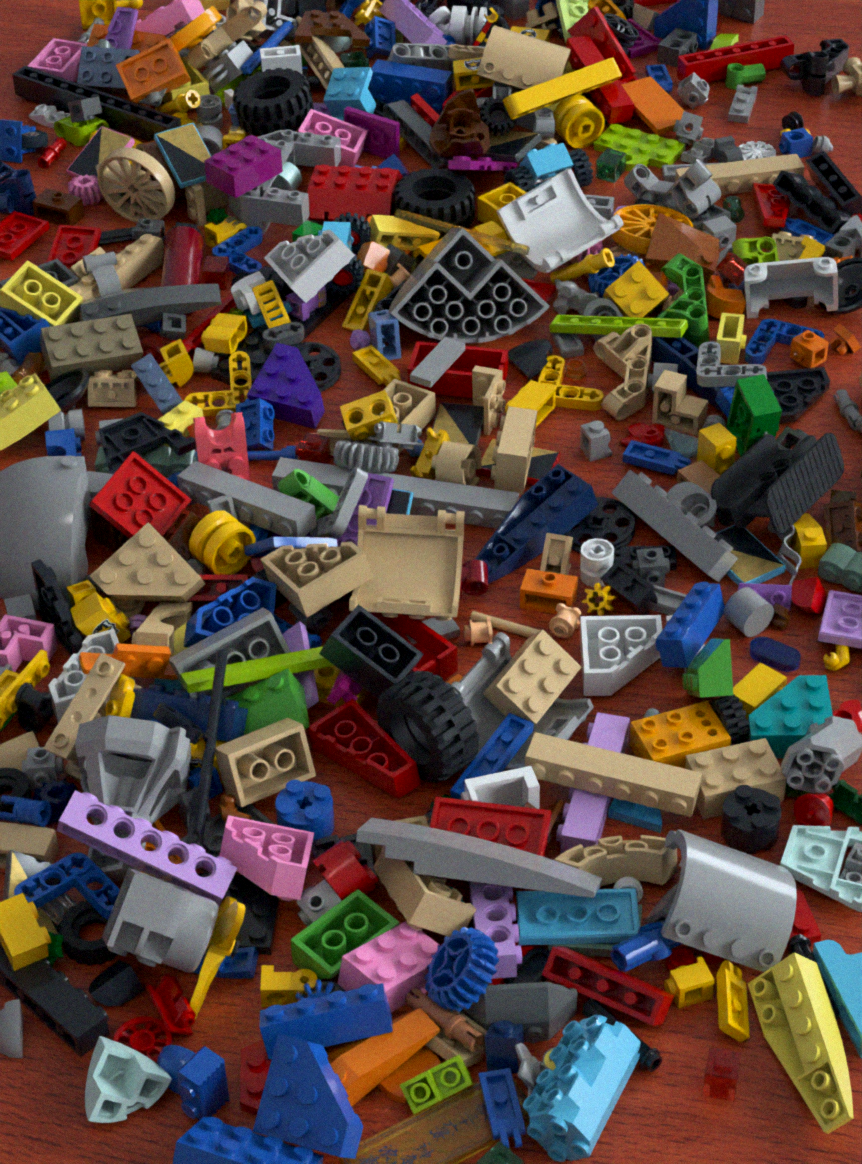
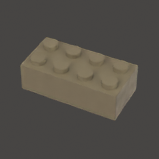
M132 314L41 328L40 346L50 381L78 368L86 369L89 375H94V372H99V370L118 371L132 368L131 365L143 356V350Z

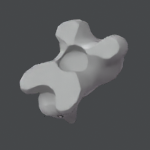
M555 280L558 296L553 302V307L561 315H565L570 310L577 311L580 315H583L586 306L591 301L599 298V292L588 293L572 281Z

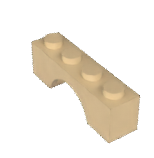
M161 601L153 609L152 613L146 617V620L140 624L137 631L133 633L132 644L169 647L172 655L174 652V631L187 623L192 617V602Z

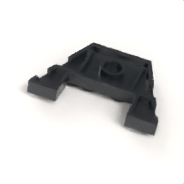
M143 412L98 429L110 474H114L133 451L139 455L146 451L154 450L165 443L178 456L196 449L195 438L190 437L188 439L182 436L181 431L177 429L170 430L164 427L163 422Z

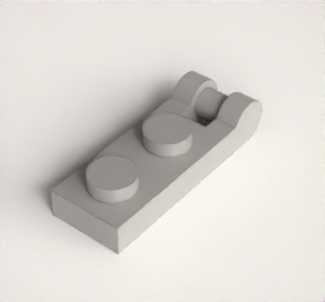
M737 85L728 113V121L748 123L757 97L758 87L751 86V88H747L744 85Z

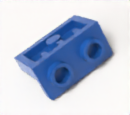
M374 16L364 29L365 34L370 38L369 47H365L367 49V57L371 58L375 53L389 56L392 47L396 44L395 22Z
M260 398L236 404V413H243L247 450L259 447L268 451L273 450V441L275 439L273 431L275 413L273 406Z

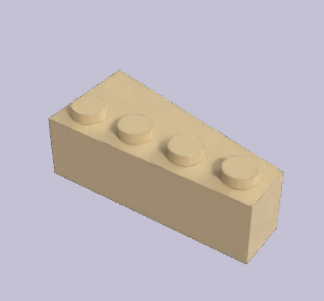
M386 846L383 847L373 869L410 927L422 931L424 928L451 937L454 930L460 931L463 927L467 928L476 908L471 903L461 902L460 900L463 895L457 889L451 890L446 886V878L414 874V861L385 858Z

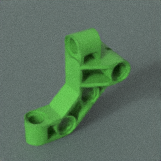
M676 254L661 268V271L671 282L683 289L684 293L657 318L686 319L688 321V328L683 337L699 348L702 343L710 342L703 269L699 264L684 255Z
M294 469L278 483L281 493L315 505L316 520L332 514L340 497L313 476L300 469Z

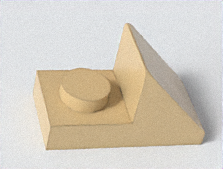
M546 533L540 571L564 575L569 574L571 568L569 558L573 537Z

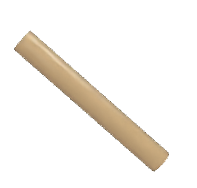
M472 611L470 620L473 622H486V616L490 615ZM490 616L493 628L528 638L541 631Z

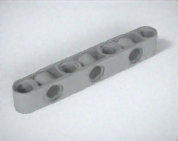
M396 43L392 47L387 61L450 71L452 74H454L453 61L457 60L447 56L449 45Z

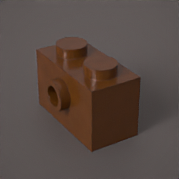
M45 189L32 201L35 217L49 221L52 224L74 226L85 216L82 198L61 191Z

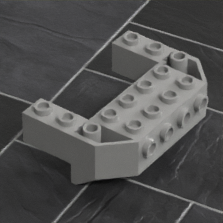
M289 129L278 130L257 137L281 149L282 167L285 162H290L299 169L300 173L303 166L315 167V165L322 164L338 166L341 161L340 137L318 135L311 132H295ZM277 175L237 198L228 194L229 208L247 226L260 227L263 235L271 222L300 226L310 216L308 193L270 188Z

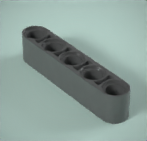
M399 100L383 106L384 118L400 122V135L433 168L448 166V160L453 161V157L439 156L433 150L429 143L432 127L405 100Z

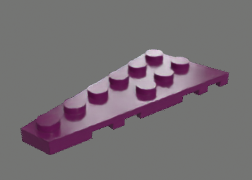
M453 156V161L448 160V169L508 171L517 168V163L492 162L490 157H478V161H471L470 157Z

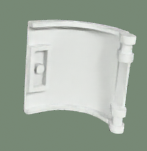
M567 168L496 211L507 235L522 257L533 268L543 273H549L618 231L624 225L623 220L618 214L607 220L592 207L583 194L571 168Z

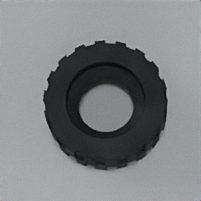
M83 900L78 902L79 904L70 907L69 911L65 912L62 916L63 920L60 921L59 925L60 935H63V949L68 954V957L71 960L74 959L79 964H87V966H93V964L101 965L104 962L115 959L119 954L109 951L103 938L95 941H85L79 936V932L83 927L93 923L107 924L108 919L102 917L88 901Z

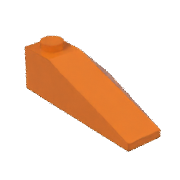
M421 1008L393 1019V1032L337 1044L326 1050L327 1059L334 1073L338 1074L349 1096L347 1099L351 1107L441 1031Z

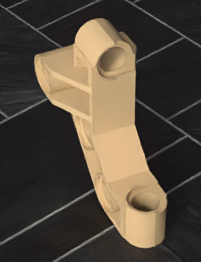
M236 0L226 9V22L188 52L187 59L189 63L196 69L202 68L237 39L251 41L266 29L262 23L267 14L266 5L261 1L248 4L246 0ZM253 9L258 11L259 16L253 12Z
M646 324L634 325L621 336L616 332H611L593 345L597 357L625 380L623 384L611 391L601 403V407L618 421H622L639 411L646 403L648 375L652 366V331Z

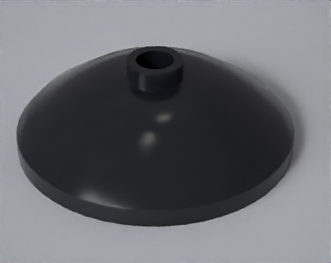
M856 257L837 263L838 310L827 311L826 305L819 301L820 306L825 311L832 314H847L862 308V258Z
M74 369L51 380L45 387L61 411L68 413L69 410H73L76 407V403L82 398L89 384L90 375L86 369Z

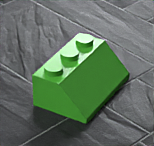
M712 638L695 656L689 667L686 668V673L682 674L683 689L687 690L688 695L696 697L733 696L730 639Z
M288 668L225 698L238 701L239 707L248 708L244 735L286 718L303 724L304 730L310 727L304 687Z
M357 889L290 940L292 961L300 969H309L315 972L318 979L333 978L340 972L343 955L399 925V921Z

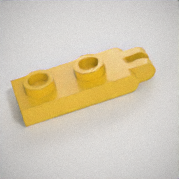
M370 345L352 352V360L379 385L384 384L387 387L394 379L401 381L399 370L374 346Z
M124 674L119 675L116 684L112 687L110 698L106 703V716L130 718L135 693L133 692L135 682L133 679Z
M725 960L716 974L719 1029L738 1042H742L750 1038L746 982L742 980V970L737 966H733L730 961Z

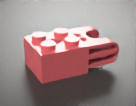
M232 413L230 424L222 430L210 429L204 417L193 418L198 462L250 481L243 413Z

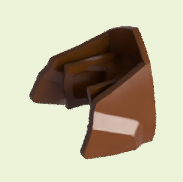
M471 88L457 93L446 102L441 115L431 130L429 143L439 156L476 158L485 155L490 149L489 128L480 120L477 99L474 90Z

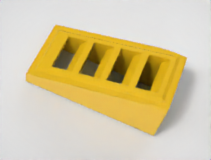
M273 280L252 288L268 328L291 322ZM275 299V300L272 301V302H269V303H267V304H263V303H265V302H268V301H270V300ZM279 307V309H276V310H274V311H271V312L267 313V311H270V310H272V309H275V308ZM283 315V317L270 321V319L274 317Z

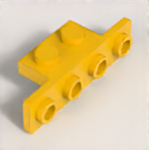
M366 0L360 6L361 10L354 16L356 18L354 24L358 26L363 22L366 26L374 16L385 18L378 10L382 3L379 0Z
M41 649L20 674L7 669L1 674L0 730L10 715L17 711L15 696L21 685L28 682L34 688L48 674L50 664L47 651Z

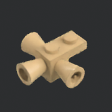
M852 57L846 60L843 65V72L848 76L833 75L832 90L835 95L852 89L857 96H862V63L859 58Z

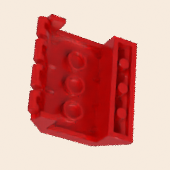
M315 165L307 189L310 212L309 220L325 221L326 213H329L328 221H334L341 214H344L346 217V214L351 212V216L357 213L359 219L363 216L365 218L364 222L367 221L368 216L372 215L392 216V198L395 186L403 176L399 170L391 168L378 169L349 167L346 165Z

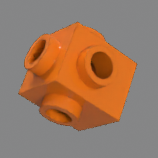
M806 330L792 339L790 358L807 368H815L827 361L829 342L810 330Z

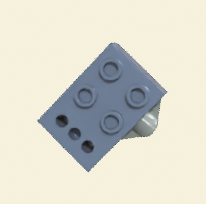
M100 39L92 47L82 46L77 83L104 93L129 95L116 64L140 53V51L114 48L105 39Z

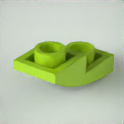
M718 34L710 50L734 45V43L738 42V34Z
M459 1054L400 1084V1087L413 1114H416L474 1084Z

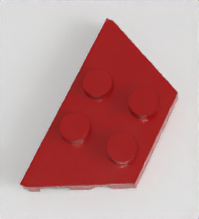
M263 1039L241 1049L240 1107L242 1111L257 1115L272 1060L268 1059Z

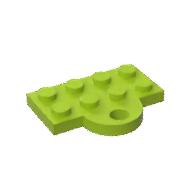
M611 124L594 142V150L610 154L611 164L624 171H631L637 164H643L646 167L651 165L662 168L663 165H673L682 155V152L685 151L686 143L678 142L675 139H667L657 134H649L638 129L622 127L619 124Z

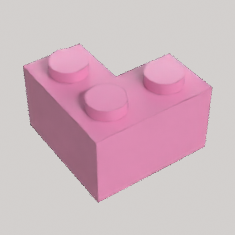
M5 614L0 621V666L12 665L13 672H16L22 660L31 661L41 649L47 651L48 662L58 648L54 624Z

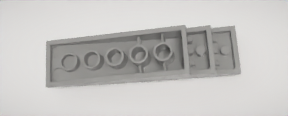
M370 818L357 830L356 842L386 846L385 858L414 861V874L589 898L595 897L602 884L601 877L558 861L510 846L441 829Z

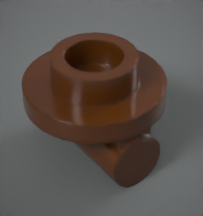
M775 602L773 605L774 615L770 624L785 630L791 616L787 615L789 609Z

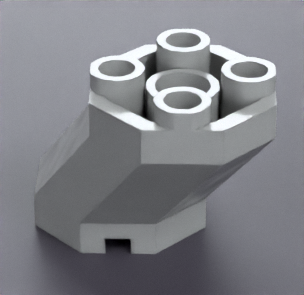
M830 716L825 718V723L818 725L816 722L810 725L805 737L788 747L781 763L782 773L786 777L789 786L796 790L811 793H826L830 791L831 787L837 784L842 771L857 762L862 752L861 732L859 733L855 722L845 718Z

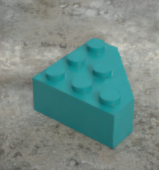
M799 675L749 714V724L747 725L749 728V739L747 742L766 738L776 759L784 758L788 747L805 737L810 725L816 722L818 725L825 723V718L833 716L827 676Z

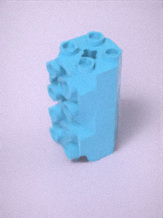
M596 1014L590 1018L582 1019L579 1023L576 1020L571 1021L564 1027L562 1031L564 1036L549 1055L556 1068L553 1071L550 1068L545 1069L538 1075L536 1079L537 1085L523 1103V1108L530 1117L527 1134L547 1151L551 1159L564 1162L566 1159L574 1161L590 1157L640 1058L638 1051L641 1042L625 1024L616 1021L614 1026L605 1023L606 1017Z

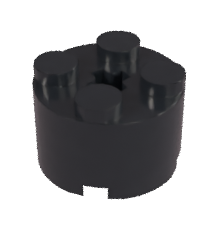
M749 785L738 786L734 792L726 797L723 803L720 831L721 835L723 834L726 839L725 843L730 848L746 854H756L757 850L765 849L767 851L776 844L779 836L781 819L780 799L774 794L761 789L751 788Z

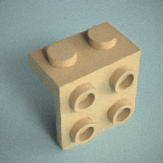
M206 181L185 187L188 216L199 227L207 224L206 211L225 206L228 203L227 193L208 184Z

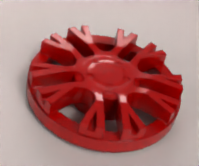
M147 1016L128 1020L118 1028L113 1038L116 1042H119V1040L129 1042L126 1046L147 1056L155 1063H157L159 1055L154 1058L150 1055L153 1053L160 1054L163 1049L161 1047L172 1045L171 1032L166 1029L164 1023L157 1018ZM146 1024V1029L137 1030L135 1025ZM154 1026H157V1028L152 1033L151 1031L154 1028ZM127 1029L132 1033L131 1036L125 1032ZM163 1033H165V1035H166V1037H167V1038H164V1039H156L158 1036L162 1035Z

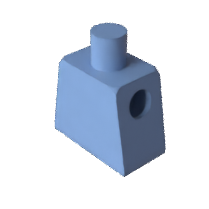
M389 309L368 313L372 346L388 360L400 359L401 347L398 319L389 313ZM384 342H388L389 345L384 347Z

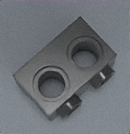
M675 28L658 44L657 62L677 67L678 56L696 52L698 48V42L696 41L697 33Z

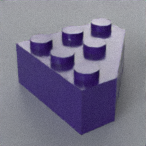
M276 343L248 391L247 397L251 400L260 398L271 404L274 409L275 419L316 429L325 412L321 393L299 349Z

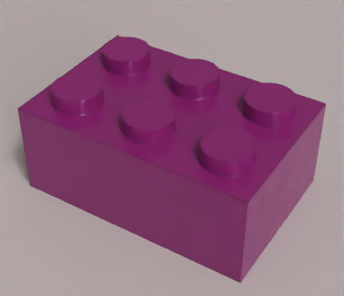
M253 135L245 137L241 141L204 160L206 182L234 198L243 195L283 172L281 149Z

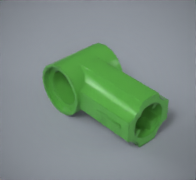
M739 63L729 64L725 81L726 87L737 89L738 84L762 82L766 77L763 64L746 66Z

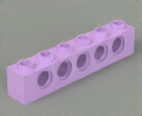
M76 790L74 791L58 822V832L150 876L211 899L218 904V907L237 871V867L233 866L230 860L221 856L214 857L206 853L205 849L197 844L191 843L189 845L182 842L174 833L159 831L153 828L147 820L142 818L134 819L126 815L121 808L115 805L107 806L99 802L94 795L87 792L80 793ZM97 817L102 823L91 825L87 818ZM122 829L129 836L127 838H119L114 834V831ZM149 842L156 849L154 851H146L142 848L141 844ZM177 855L183 862L181 864H173L169 861L168 857ZM204 868L209 872L210 876L200 877L195 872V869Z
M468 881L470 902L476 908L472 917L473 927L475 930L478 929L489 936L495 942L494 946L498 949L496 957L499 959V962L494 967L497 973L492 975L491 979L517 977V964H522L521 945H515V943L519 942L518 924H512V922H516L515 903L509 904V901H513V887Z

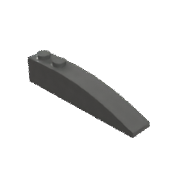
M218 284L130 288L85 300L81 304L82 321L132 314L135 327L162 320L163 313L183 315L221 305L222 301Z

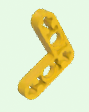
M237 351L229 357L231 390L191 393L186 396L185 400L192 404L197 402V407L203 409V416H216L219 411L225 409L236 413V404L240 403L239 394H244V399H248L247 393L252 386L249 355L243 351ZM237 361H242V370H238ZM242 378L247 380V383L243 386H238L235 384V381ZM218 399L225 402L221 407H215L212 403ZM205 401H208V407H205Z
M557 355L547 357L548 362L541 370L538 383L556 389L555 407L596 411L602 408L601 403L604 397L602 391L594 388L561 385L565 373V360ZM565 396H574V398H566Z

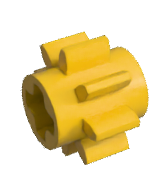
M595 583V590L585 589L588 595L586 599L582 600V603L588 604V613L597 610L598 615L602 616L604 615L605 608L607 610L614 609L610 604L612 600L616 599V596H611L609 593L610 586L601 589L600 583ZM603 596V601L596 602L595 597Z

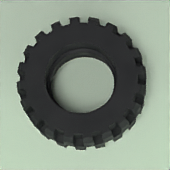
M289 68L266 69L264 72L259 71L253 76H248L245 78V81H241L233 94V103L239 125L244 131L253 136H262L286 129L296 131L299 126L301 127L310 109L314 110L307 78L300 72Z
M424 168L418 172L413 171L408 176L405 175L395 186V217L438 231L440 234L438 240L443 238L451 228H464L466 230L475 219L474 185L465 175H460L455 170L449 171L446 168L426 170Z
M428 671L412 672L385 690L378 700L376 715L379 716L377 720L378 725L416 762L420 779L438 783L447 780L475 759L480 746V736L476 731L478 726L471 716L472 712L462 701L461 695L453 690L454 687L451 684L445 683L442 677L433 675L432 672Z

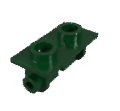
M844 779L838 780L837 784L831 787L834 791L829 795L833 801L834 808L862 825V794H857L858 790L847 784Z

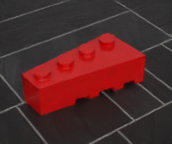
M353 698L307 728L313 749L395 798L399 799L421 785L416 762Z

